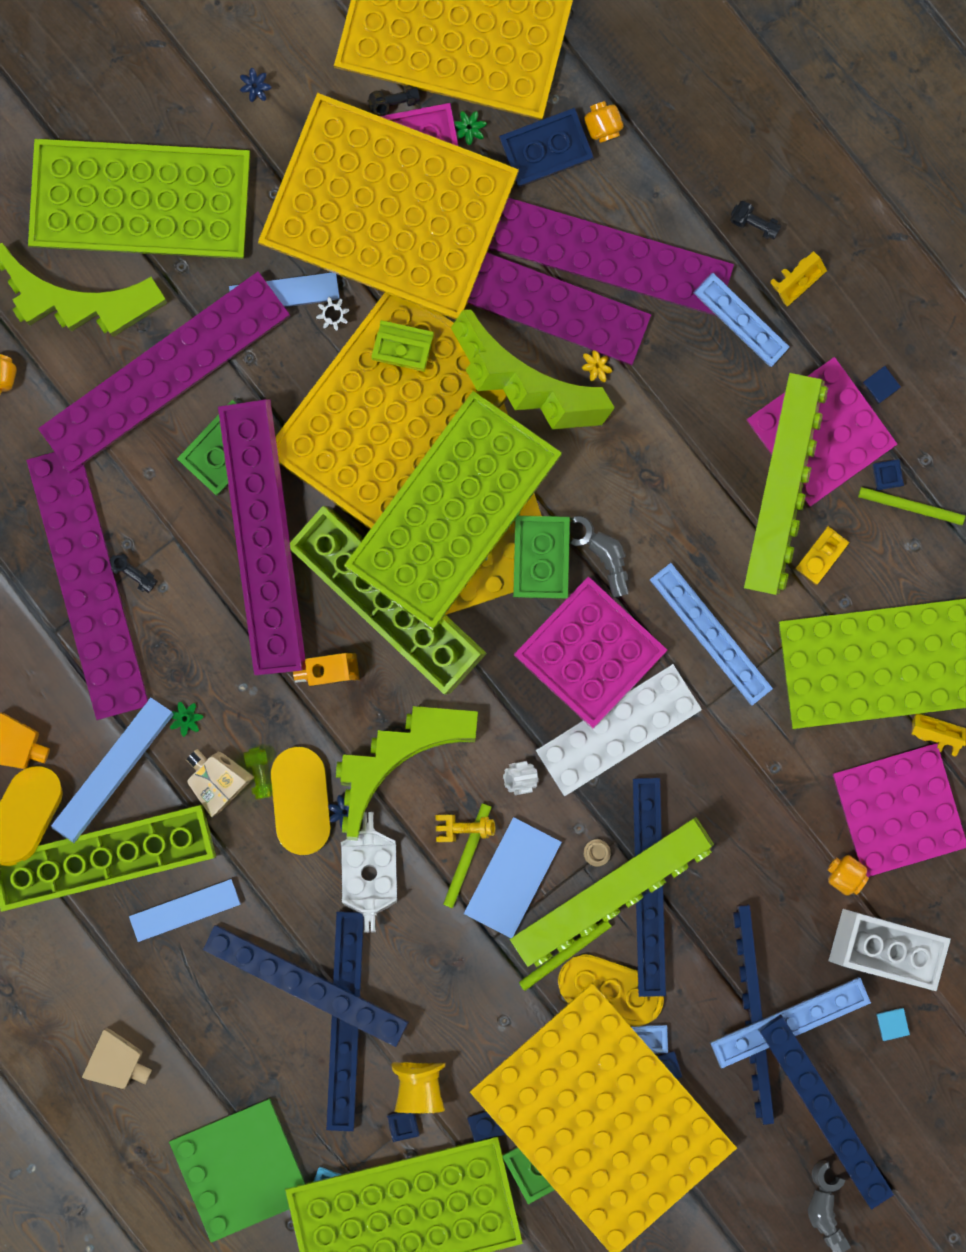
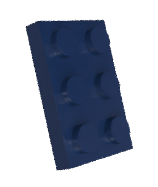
M575 108L499 136L509 165L519 169L515 180L518 188L594 159Z

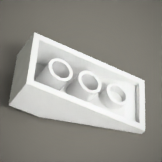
M843 909L828 961L851 969L937 991L951 939Z

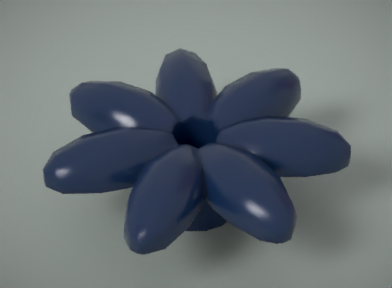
M251 68L249 76L240 75V79L246 83L240 91L243 93L250 92V102L255 101L257 96L262 101H265L266 95L264 91L272 89L271 85L264 83L266 73H261L257 77L255 69Z
M338 795V805L329 804L328 808L335 812L330 817V822L340 820V828L342 830L343 816H348L349 806H345V799L342 795ZM344 809L347 810V814H343Z

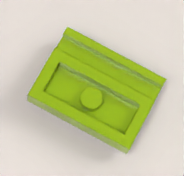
M381 320L371 358L374 361L425 372L434 332Z

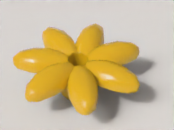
M594 350L592 356L584 353L583 357L588 364L583 365L582 369L589 371L590 380L594 381L598 375L603 383L606 382L605 373H612V369L605 365L609 359L608 356L600 358L599 352Z

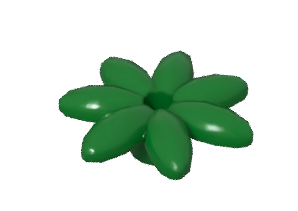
M461 111V121H454L455 128L460 129L456 133L457 139L465 136L468 145L472 144L473 136L483 139V134L478 129L485 127L487 123L485 121H477V111L473 112L470 118L464 111Z
M178 702L179 712L172 711V718L176 721L170 725V729H177L181 726L180 731L183 737L186 736L188 727L192 731L198 732L199 728L195 722L203 719V715L193 714L196 704H191L186 710L184 704ZM184 716L187 717V721H183Z

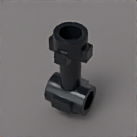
M411 85L404 86V92L384 96L381 91H373L368 97V106L378 116L385 115L389 111V106L406 102L407 106H413L414 103L420 102L417 87H411Z
M740 201L738 205H735L730 219L734 225L744 228L746 223L762 230L764 232L762 237L767 240L769 238L775 240L781 228V225L777 224V220L772 218L768 222L752 214L754 207L745 201Z
M125 554L113 555L110 559L111 570L116 574L119 572L125 573L139 583L137 589L149 594L158 582L154 575L150 572L145 575L129 564V557Z

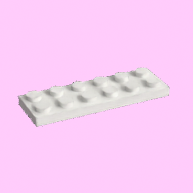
M672 664L629 691L594 729L582 721L537 749L536 752L562 794L566 796L702 709Z

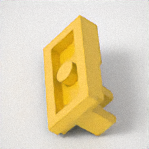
M813 251L808 257L803 258L792 273L787 269H783L781 272L785 279L779 283L772 279L771 284L779 293L783 303L788 307L827 270L821 258Z
M827 526L795 569L817 585L849 542Z
M915 714L912 721V735L923 741L931 740L937 742V748H939L940 752H942L945 745H951L952 756H957L962 746H966V728L922 714Z

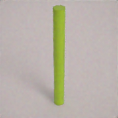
M860 487L858 497L958 525H963L965 515L863 487Z
M482 803L475 822H480L481 817H488L492 807ZM470 833L444 900L443 905L454 907L481 837L480 833Z
M602 920L591 933L583 938L579 937L571 946L556 954L518 982L522 989L526 991L612 927L608 921L605 923Z

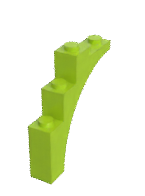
M0 243V270H7L11 277L7 280L15 294L21 293L12 299L16 305L12 310L20 322L25 320L30 326L55 310L58 312L54 316L61 327L67 326L71 331L99 315L100 318L96 322L105 334L109 331L114 337L168 303L152 277L124 289L101 293L77 292L54 286L26 270L16 261L6 246Z
M463 310L452 325L451 329L470 361L466 372L477 391L503 389L514 410L540 408L552 429L602 425L614 410V406L603 387H585L565 383L544 375L518 360L485 330L472 310Z
M413 706L412 714L407 713L406 729L411 730L410 733L378 730L377 738L372 737L371 754H376V757L343 755L342 762L337 761L336 778H341V785L351 786V790H345L344 805L349 806L348 816H343L342 833H347V840L358 841L360 826L370 799L384 779L396 767L416 754L436 746L459 742L475 743L478 711Z

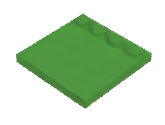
M270 1098L169 1141L210 1242H214L289 1210L285 1189L306 1184Z

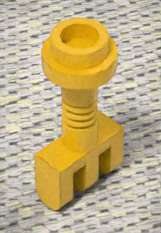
M435 815L436 821L446 820V826H436V831H446V836H437L436 842H456V834L480 833L483 839H488L495 834V822L493 819H489V817H481L480 822L455 823V815Z

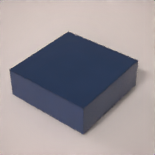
M886 366L863 382L878 404L901 388Z
M899 459L872 464L876 491L904 486Z
M397 1112L387 1115L393 1142L420 1136L415 1113Z

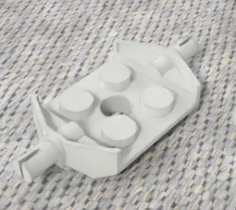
M365 812L362 819L363 829L359 832L358 841L346 839L341 842L342 903L362 913L365 924L364 932L369 933V922H371V933L376 932L375 916H377V913L397 903L396 842L376 832L373 828L374 813L368 812L369 823H367V812ZM368 866L374 867L377 870V876L372 881L364 880L361 875L363 869Z

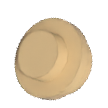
M595 839L586 844L584 858L590 865L602 866L610 859L611 850L605 841Z

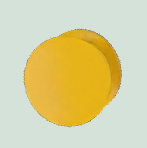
M393 1062L391 1064L392 1071L398 1075L400 1080L394 1112L439 1113L445 1111L438 1078L439 1071L445 1068L446 1063Z

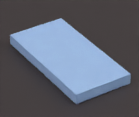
M513 817L464 914L512 938L562 842Z

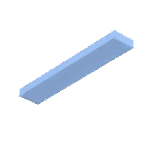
M672 563L668 564L650 579L651 583L751 706L773 689Z
M150 698L51 827L75 843L172 718V711Z
M858 977L711 1041L710 1044L720 1068H724L769 1048L758 1029L780 1014L787 1022L793 1034L797 1036L866 1006L871 1002L861 978Z

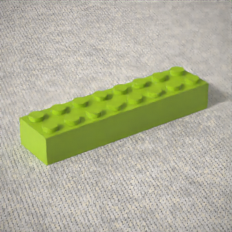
M789 373L744 585L746 589L774 595L780 594V590L786 589L789 574L784 573L786 563L792 562L794 547L790 546L792 536L797 537L800 521L796 520L797 510H803L806 496L801 491L803 483L809 482L811 467H807L809 456L814 457L817 441L813 440L814 430H820L823 414L818 413L820 403L826 402L828 387L824 386L825 381L822 379Z
M322 506L290 542L291 551L444 695L452 693L487 653L447 615H444L435 629L432 630L344 567L345 563L364 538L333 508Z
M199 805L80 835L75 843L64 839L40 845L26 861L22 860L17 862V865L12 866L0 865L1 912L216 858L204 806Z
M695 817L513 936L510 941L527 967L534 963L537 968L553 957L550 953L557 948L560 953L576 942L573 938L574 936L580 934L583 938L598 927L596 922L600 919H603L606 923L621 912L619 907L623 904H626L629 908L643 898L641 893L646 889H649L652 893L666 883L664 878L669 874H672L675 878L689 868L687 863L692 859H695L698 863L712 853L710 848L714 843L697 817Z

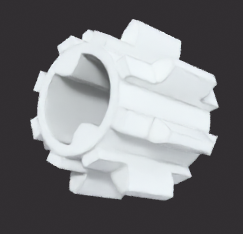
M328 297V304L326 306L318 304V307L323 312L317 315L316 318H324V329L329 324H333L334 329L338 330L337 323L341 321L347 324L343 314L349 312V309H341L342 299H339L337 303H332L331 298ZM330 306H334L335 310H340L341 312L339 319L336 321H332L330 317H325V311Z
M527 761L509 764L510 768H506L504 770L505 774H503L505 788L507 787L508 792H514V795L533 792L532 788H536L537 782H539L537 769L533 767V764H528Z

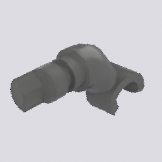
M575 516L570 518L573 524L580 522L586 527L584 538H573L570 544L575 546L590 545L588 549L600 558L601 563L604 562L605 569L610 572V575H607L612 598L628 594L625 582L628 580L627 571H623L622 566H625L623 558L626 555L620 542L602 532L594 533V526L586 517Z
M821 1160L814 1165L812 1170L813 1181L819 1187V1190L814 1191L808 1207V1216L813 1228H817L820 1234L824 1233L823 1239L833 1252H845L851 1246L841 1229L835 1227L837 1225L834 1219L836 1215L833 1211L835 1195L832 1194V1191H836L844 1185L845 1179L835 1176L832 1182L826 1183L824 1181V1173L830 1168L829 1161Z

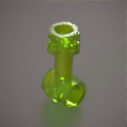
M265 748L248 749V752H243L246 768L252 767L256 787L251 788L252 795H255V800L271 797L272 785L266 784L262 766L268 764Z

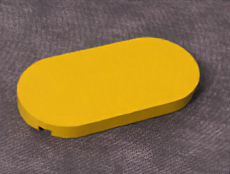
M292 747L280 753L271 768L276 833L285 849L297 855H309L320 850L330 836L331 825L326 772L323 761L315 752L304 747Z
M40 766L29 767L19 772L11 780L0 801V865H17V862L26 861L36 851L63 796L61 782L52 770Z
M582 954L568 960L559 972L558 986L561 995L567 1003H570L593 983L630 1026L639 1027L648 1024L656 1019L662 1010L663 996L639 997L637 970L593 955Z

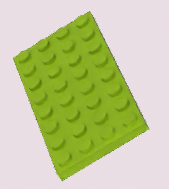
M34 139L28 246L31 248L244 259L250 150Z
M472 391L347 560L344 567L434 630L562 456V453L479 394Z
M966 599L778 622L792 729L966 708Z
M498 1137L474 1141L285 1189L299 1252H492L523 1244Z

